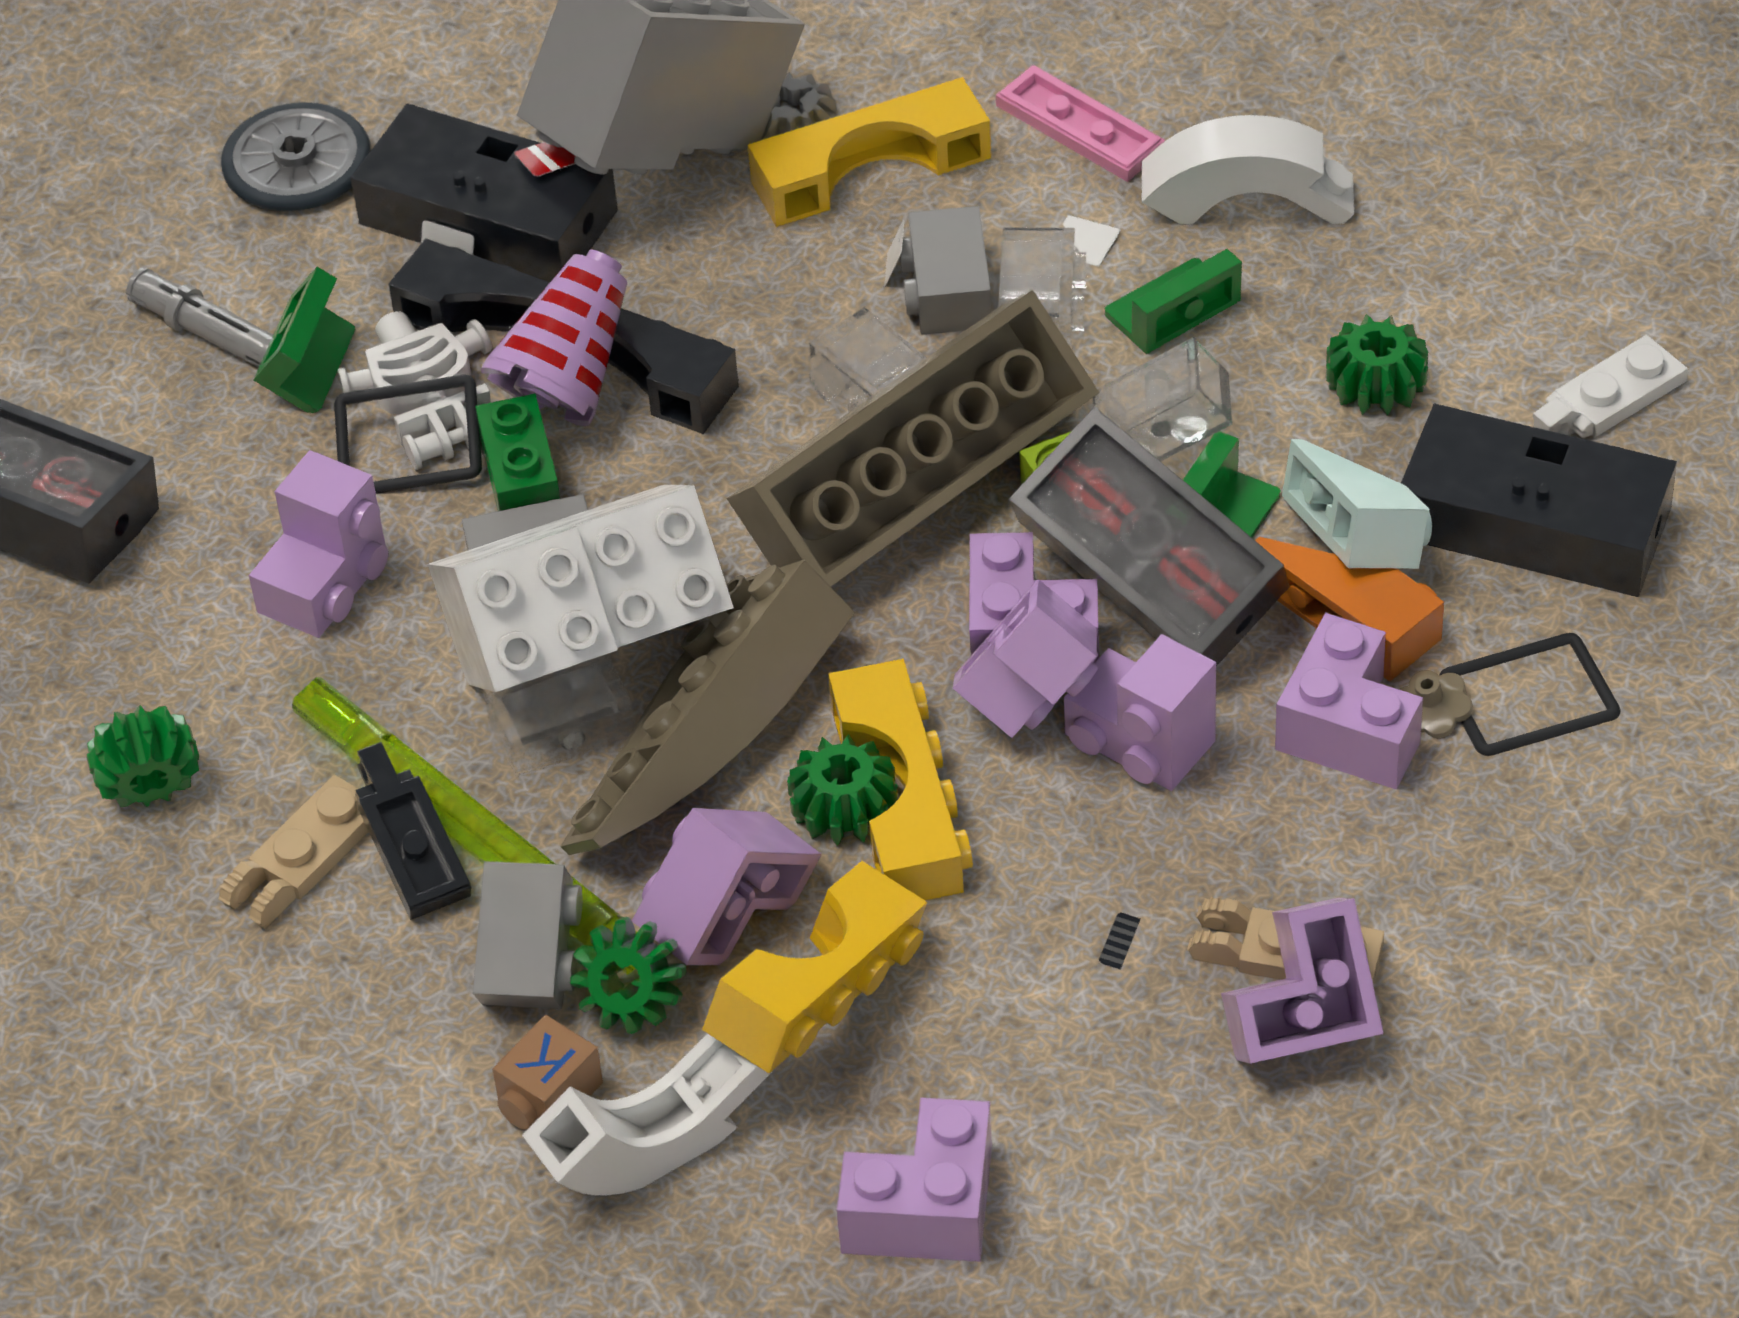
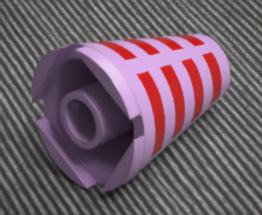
M593 249L589 250L587 256L574 254L489 354L481 368V373L489 374L487 378L489 381L513 397L535 393L539 409L544 407L557 409L558 406L566 408L564 420L580 426H589L596 413L628 283L619 274L622 265L612 257Z

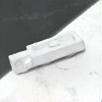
M1646 334L1557 388L1546 398L1545 401L1547 403L1533 413V427L1565 435H1571L1576 432L1582 438L1591 435L1597 437L1687 381L1688 368Z

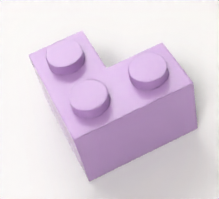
M309 450L274 491L283 535L248 576L257 613L320 638L333 621L338 623L345 619L352 607L355 593L367 579L375 580L380 576L387 562L388 549L385 545L380 508L377 503L372 475Z
M1033 532L970 534L969 633L971 655L1037 581L1035 580ZM1097 579L1040 580L1097 628L1098 656L1093 662L1095 663L1099 659Z
M1038 579L955 673L953 689L1011 738L1014 737L1023 725L1033 730L1043 721L1065 692L1075 697L1097 672L1098 667L1093 663L1098 656L1097 628Z
M1328 613L1324 614L1276 704L1275 750L1397 790L1420 744L1423 697L1380 684L1384 676L1386 632Z
M1161 634L1137 662L1110 648L1103 653L1094 663L1098 667L1097 672L1083 690L1075 697L1068 693L1064 697L1065 735L1069 736L1072 743L1082 752L1089 755L1101 753L1120 763L1124 770L1136 781L1143 784H1149L1153 781L1172 791L1215 742L1216 662Z
M692 808L689 815L675 829L672 837L673 845L659 871L646 883L642 892V902L632 922L639 928L648 921L656 923L657 934L655 940L659 944L671 938L677 941L678 947L672 954L686 965H720L730 956L755 909L787 910L796 903L822 854L767 812Z
M1334 898L1272 912L1287 979L1221 993L1235 1058L1238 1061L1251 1064L1384 1034L1354 898Z
M920 1098L914 1156L844 1152L837 1204L841 1254L981 1261L992 1153L990 1101Z

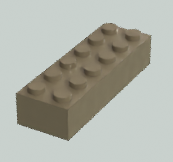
M1031 290L999 306L729 496L727 500L770 565L775 564L779 568L805 559L831 587L1100 392L1035 292Z

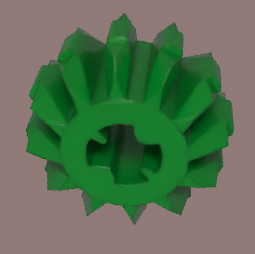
M1366 314L1360 326L1344 322L1339 335L1330 339L1326 353V381L1328 382L1329 389L1337 390L1340 405H1345L1358 399V406L1362 415L1371 408V404H1380V408L1388 416L1394 406V400L1398 404L1410 408L1415 398V393H1422L1424 385L1427 383L1428 349L1426 348V340L1417 338L1413 324L1397 327L1392 314L1383 322H1374Z
M139 705L135 712L126 715L114 712L113 722L96 725L95 737L87 743L88 753L86 758L95 786L99 789L102 799H116L120 808L128 807L135 802H141L148 808L154 800L163 799L171 801L172 792L190 788L191 776L199 771V752L191 727L187 725L184 715H171L166 706H159L149 712Z
M849 733L842 744L832 745L822 737L818 746V752L800 750L797 767L790 769V776L787 779L788 795L791 796V813L795 817L796 823H806V830L809 831L812 839L824 834L829 829L831 839L836 846L843 839L844 832L853 831L854 836L864 843L868 835L869 821L887 811L899 799L898 785L895 784V767L891 763L890 757L880 756L874 740L856 747Z
M621 917L615 921L613 932L604 925H600L590 932L593 946L582 945L575 950L574 958L587 970L573 974L570 977V984L577 988L588 987L590 995L581 1000L579 1010L587 1012L598 1005L603 1008L599 1018L600 1028L609 1029L621 1018L626 1032L634 1034L642 1029L644 1019L654 1026L663 1022L667 1018L664 1005L675 1006L681 1001L683 993L669 981L680 979L686 975L687 967L681 963H668L666 956L674 952L678 944L677 941L671 938L660 945H656L654 943L657 934L656 923L648 921L642 925L636 934L631 919L629 917ZM632 965L637 970L639 978L625 986L620 981L617 973Z

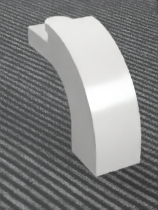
M1259 115L1230 116L1205 121L1170 137L1142 161V203L1181 225H1192L1215 204L1229 197L1245 193H1269L1282 196L1331 224H1344L1354 215L1353 173L1348 171L1338 161L1329 160L1323 156V133L1295 121Z
M707 1033L665 1076L646 1089L631 1096L616 1100H599L570 1086L522 1136L557 1183L571 1190L589 1195H614L638 1190L712 1149L726 1139L737 1128L729 1115L771 1073L768 1074Z

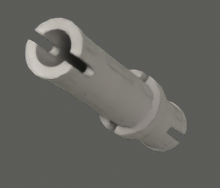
M142 267L135 271L127 284L126 294L129 295L127 297L128 301L160 315L170 328L179 332L186 329L191 333H195L210 343L259 368L274 334L203 298L201 290L189 284L180 286L172 283L147 267Z

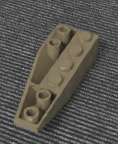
M805 559L779 568L774 564L764 569L760 574L748 578L740 575L726 584L734 608L712 615L709 620L700 622L685 636L681 643V647L685 651L670 669L591 798L572 817L571 824L573 827L560 846L568 855L602 848L656 818L706 783L744 750L789 702L855 613Z

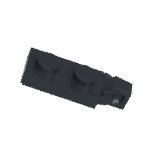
M382 742L357 751L360 758V763L357 764V767L365 783V787L355 790L358 810L409 919L413 920L470 897L471 885L420 777H414L410 769L397 774Z

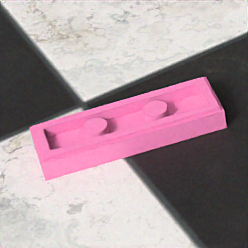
M1032 65L996 94L997 107L1127 182L1142 171V161L1165 142V139L1035 65Z

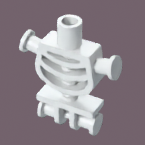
M392 312L383 316L376 325L375 331L382 344L366 350L368 369L346 373L345 368L338 369L343 393L457 375H469L472 377L468 356L480 350L487 354L492 351V345L486 330L477 320L467 323V330L454 337L442 323L416 332L405 313ZM486 384L477 386V404L490 403V392ZM464 387L377 400L382 410L390 414H400L394 417L397 438L401 446L404 445L405 452L415 470L423 468V461L442 455L445 461L454 458L452 445L465 441L469 449ZM457 427V429L450 432L446 431L449 428Z

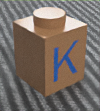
M546 1014L492 1068L499 1110L509 1122L524 1130L533 1125L570 1086L591 1096L603 1083L598 1047Z

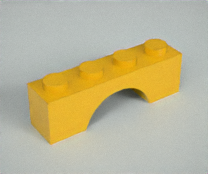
M963 77L747 145L751 183L776 227L829 211L831 195L839 180L851 170L866 163L889 159L904 160L924 166L935 174L941 175L992 159L990 120Z
M904 658L828 673L831 711L840 743L842 744L848 733L855 742L856 747L874 740L880 756L890 757L891 763L895 767V776L905 787L903 793L893 806L869 821L872 858L875 869L923 900L964 893L963 870L973 868L972 853L966 830L954 831L951 821L952 818L958 817L957 802L950 779L940 781L936 769L943 768V757L936 730L925 732L922 721L929 719V711L922 682H910Z
M861 861L828 888L809 938L822 955L812 958H790L759 949L754 950L719 980L702 1030L768 1074L790 1055L796 1058L801 1057L813 1043L818 1031L826 1023L832 1027L836 1026L847 1014L854 999L859 994L871 995L882 983L892 965L898 963L903 966L913 957L924 936V932L918 929L928 902L869 864Z

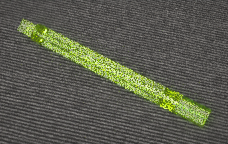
M315 677L293 698V711L357 763H360L357 751L382 742L396 773L398 774L410 769L414 777H420L447 835L481 863L484 864V861L556 864L323 678ZM573 878V885H580L582 888V915L579 926L570 925L569 933L583 945L593 946L590 932L600 925H604L613 932L615 921L622 916ZM630 965L622 971L629 975L635 968Z

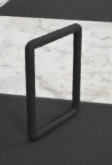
M457 375L340 394L334 402L338 462L350 466L346 405L464 387L470 467L373 482L375 493L476 478L482 471L480 431L475 408L478 405L475 380L469 375Z
M1561 634L1453 665L1440 672L1439 675L1456 673L1461 676L1570 644L1607 709L1491 744L1486 743L1475 720L1470 715L1469 718L1461 721L1478 753L1485 756L1496 755L1609 722L1619 717L1621 712L1619 704L1585 644L1577 634Z

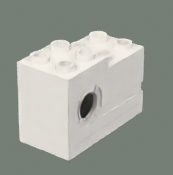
M661 485L428 564L468 684L493 692H498L617 651L618 647L734 608L694 485Z

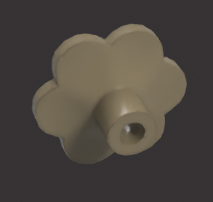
M1422 670L1411 677L1408 686L1398 689L1423 697L1421 732H1426L1433 738L1441 739L1451 735L1455 729L1456 722L1466 720L1473 712L1472 700L1465 693L1464 679L1456 673L1438 675L1431 670Z

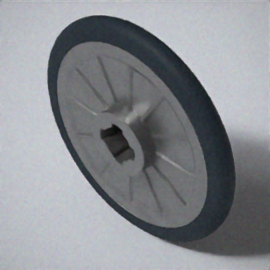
M288 103L263 110L240 124L225 143L221 155V170L230 189L246 202L269 210L300 211L327 204L352 189L351 177L370 153L371 145L363 126L347 112L321 103Z

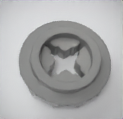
M788 72L779 91L762 139L836 117V99L832 97L829 84H817L812 74L806 75L801 79H794L791 73ZM780 99L792 106L800 104L801 114L797 109H792L788 105L780 106Z

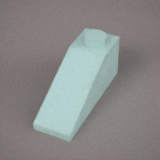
M1291 439L1282 491L1283 499L1348 568L1419 569L1423 546L1429 543L1432 533L1430 509L1407 486L1308 441Z

